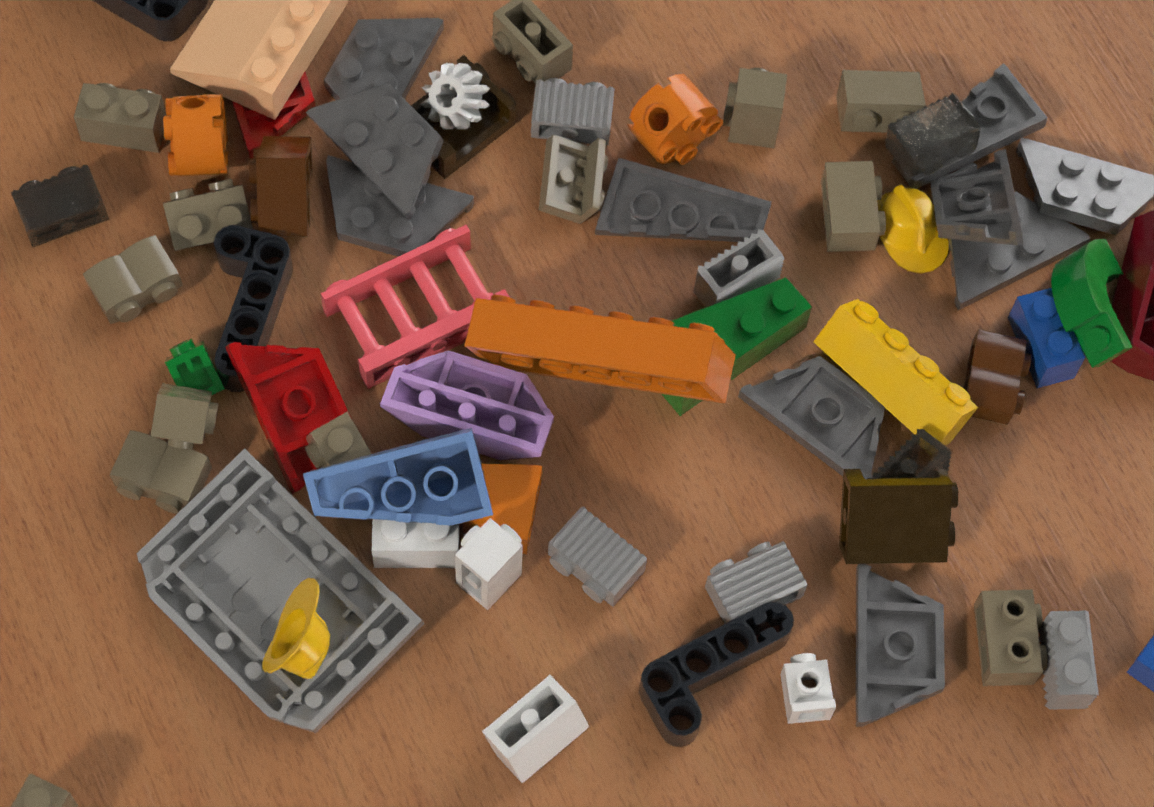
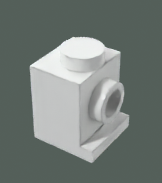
M812 653L792 656L790 663L784 664L780 673L788 724L830 720L836 709L835 699H833L827 660L816 661V655ZM814 679L816 687L806 688L801 680Z

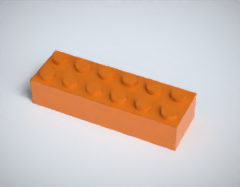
M492 295L491 300L475 299L464 346L485 362L517 372L726 403L736 355L726 345L725 340L714 332L715 329L711 326L690 323L689 328L674 326L672 321L658 317H650L648 322L635 321L633 316L616 311L609 312L608 317L594 315V311L581 306H570L568 311L554 309V305L539 300H531L529 305L516 304V300L503 295Z

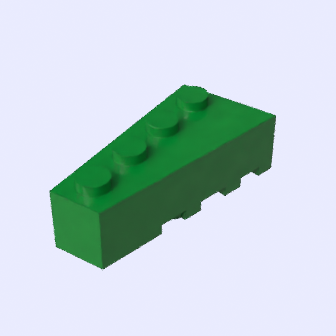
M785 277L672 320L674 326L689 328L690 323H700L713 327L715 329L714 332L725 340L726 345L736 355L731 381L807 327L812 306ZM662 394L679 416L703 401Z

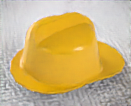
M902 185L894 188L893 192H888L881 197V200H877L878 211H884L886 218L885 235H879L895 263L909 272L920 274L932 272L941 266L948 255L949 241L948 238H939L935 211L931 199L920 190L904 188Z
M307 578L300 582L286 601L273 640L263 658L262 667L264 672L272 673L282 668L304 679H311L317 673L329 649L330 633L324 620L316 613L319 599V584L316 579Z

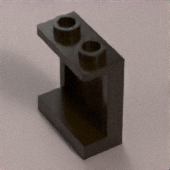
M465 55L457 59V64L465 63L471 67V71H479L483 74L479 85H486L490 88L485 94H482V100H485L490 106L478 109L482 120L478 122L470 121V128L465 130H459L456 127L452 130L443 129L440 126V122H433L431 119H428L432 108H425L421 104L429 98V93L411 105L444 141L437 159L431 164L444 179L515 125L516 103L512 95L504 88L499 89L490 80L486 70L477 62L473 64Z
M843 469L839 547L845 563L947 562L948 547H953L955 544V525L950 519L951 508H957L958 486L956 482L951 481L945 469H936L935 478L865 479L861 469Z

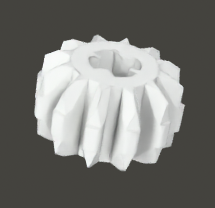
M445 63L441 65V71L429 73L432 85L421 87L426 93H429V98L421 103L425 108H432L428 119H431L433 122H440V126L443 129L449 130L455 127L459 130H465L470 128V121L478 122L482 120L478 109L490 106L485 100H482V94H485L490 89L486 85H479L483 74L479 71H471V67L465 63H458L456 66L453 63Z

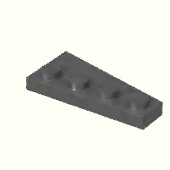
M1003 63L994 71V75L985 83L980 82L971 89L969 96L958 105L953 104L943 112V117L934 125L926 126L893 154L892 163L909 186L918 189L930 183V181L949 174L1021 139V137L1044 128L1047 116Z
M618 158L595 228V235L744 242V238H750L751 233L757 234L758 229L764 230L771 201Z

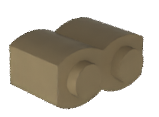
M156 235L136 242L119 255L109 257L83 273L89 289L110 324L133 320L147 304L154 302L163 303L170 300L183 285L177 269Z
M130 430L112 468L110 477L114 485L117 486V492L133 500H140L141 496L156 500L155 504L161 509L178 514L180 509L182 510L203 489L212 466L208 456L192 449L172 447L159 438Z

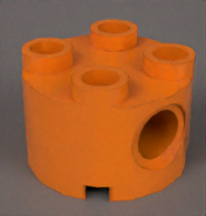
M675 74L667 78L672 84L663 88L658 83L639 99L629 115V119L633 124H628V129L657 162L668 164L677 161L680 165H684L697 155L698 149L696 147L706 137L715 134L721 128L723 120L718 115V109L685 74Z
M222 94L166 98V116L163 117L165 140H170L171 152H168L170 176L228 174L229 151L224 152L226 150V142H228V131Z

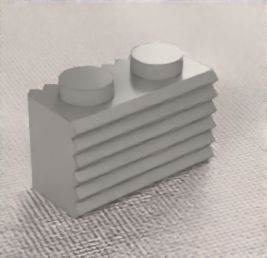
M550 78L546 81L537 80L531 120V138L549 139L554 134L575 142L589 144L600 138L606 140V145H609L615 89L611 86L606 88L605 85L598 82H589L583 86L580 83L576 85L572 82L567 84L566 81L559 78Z
M758 229L757 234L751 233V237H745L744 242L738 241L737 246L731 245V250L725 249L724 254L718 253V257H712L711 262L705 261L704 266L698 265L694 293L706 308L772 283L780 278L779 275L781 274L780 271H782L784 256L765 231Z
M582 506L548 543V555L551 556L549 559L551 565L562 575L568 577L572 573L583 582L582 589L592 600L597 603L605 600L612 607L616 605L618 600L632 587L646 569L647 558L645 555L641 554L638 549L633 548L625 539L614 533L611 528L607 527L605 523L601 522L599 518Z
M782 541L774 546H771L770 542L761 543L747 553L748 558L735 564L732 559H728L718 563L710 570L711 575L707 576L705 589L724 624L763 604L779 602L787 605L804 596L807 582L803 578L802 572L799 571L798 565L787 549L785 542Z
M1051 611L1042 622L1041 629H1038L1040 645H1045L1047 650V668L1042 673L1045 675L1042 681L1046 684L1043 689L1047 692L1044 698L1048 700L1045 706L1049 710L1089 708V705L1095 700L1094 698H1097L1099 695L1089 612Z

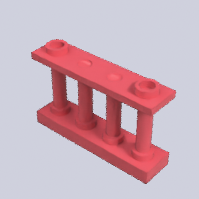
M467 225L456 230L453 228L444 230L434 240L348 281H336L326 291L321 293L323 311L326 317L341 311L365 353L362 358L358 359L360 377L367 389L390 379L394 367L411 364L419 359L450 350L465 343L476 298L491 300L492 295L509 297L505 289L495 294L488 293L464 252L471 249L470 230ZM449 259L474 300L472 305L460 311L451 309L428 270ZM413 276L438 317L435 323L422 329L415 327L392 287ZM375 294H378L401 334L399 340L387 346L378 344L356 303Z

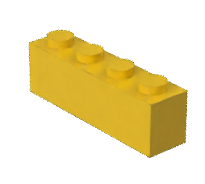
M856 299L840 305L813 341L933 452L949 444L978 409V406L970 400L969 393L963 387L946 379L939 372V367L933 360L916 352L909 345V340L903 333L886 325L879 318L877 310L864 301Z

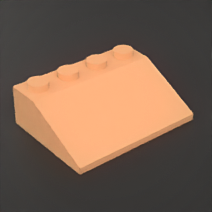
M215 0L173 63L170 73L211 92L222 94L223 97L275 120L349 0Z

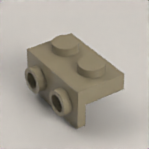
M554 134L546 140L539 211L582 224L601 209L605 197L604 191L601 190L602 179L608 165V157L605 155L606 140L597 138L589 146Z
M232 179L208 184L210 192L194 195L193 188L169 193L171 201L163 202L174 250L177 251L214 242L217 232L229 225L253 229L243 186L241 184L234 186Z

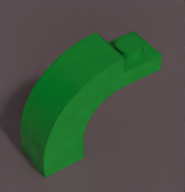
M1095 239L1058 261L1053 268L1051 277L1053 298L1066 332L1074 331L1092 368L1100 367L1133 348L1112 308L1107 294L1106 284L1124 273L1106 239Z

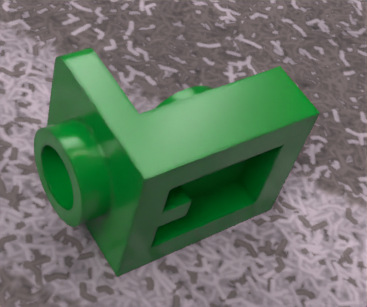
M191 338L169 349L172 356L166 358L165 364L177 386L212 391V395L225 389L207 352L204 341L194 344Z

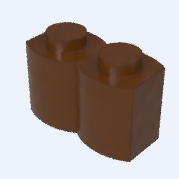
M978 329L972 340L963 387L969 393L970 400L978 406V409L971 417L1008 425L1014 414L1020 415L1025 399V391L1019 390L1020 377L1026 378L1031 363V354L1025 353L1026 340Z

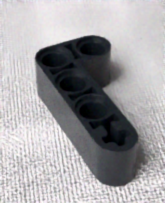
M92 0L161 41H173L181 37L208 3V0ZM165 15H171V16L166 17V18H161L162 16H165Z
M229 225L217 232L214 246L220 268L231 276L242 278L215 354V364L225 389L231 392H242L245 390L225 347L233 342L241 343V345H268L292 276L293 265L290 248L284 238L238 225ZM230 248H242L239 253H227ZM271 257L281 258L279 262L274 264L265 262ZM258 292L269 293V295L263 299L252 298V296ZM247 327L257 329L256 332L250 335L240 334V331Z
M779 602L763 604L655 659L645 666L641 675L639 695L659 733L668 744L675 747H684L695 740L701 725L702 713L693 694L773 654L786 645L794 622L792 612L787 606ZM768 622L772 627L763 631L765 623ZM779 625V632H776L773 626ZM736 639L743 643L746 650L741 653H732L725 647L724 642ZM698 658L707 664L708 669L701 673L694 672L688 668L686 662L690 659ZM656 677L667 680L671 688L665 692H656L651 689L648 682ZM677 714L684 715L691 721L692 726L686 730H678L670 724L669 719Z

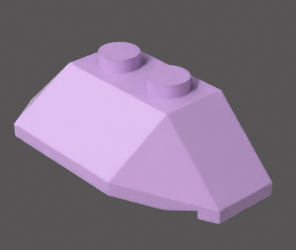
M449 350L419 359L408 365L403 364L394 367L380 403L382 409L421 436L427 438L472 428L478 453L498 460L541 457L554 421L553 414L545 405L527 374Z

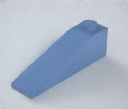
M472 428L303 473L314 516L393 520L408 523H435L436 525L452 526L493 515Z

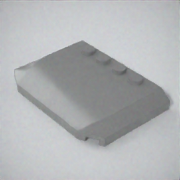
M245 448L137 553L138 561L142 565L147 582L146 588L149 598L270 719L317 733L425 624L414 611L393 591H390L306 510ZM307 578L316 579L319 584V599L316 613L324 620L330 633L329 649L317 673L311 679H304L282 668L272 673L264 672L262 667L263 658L273 640L286 601L300 582Z

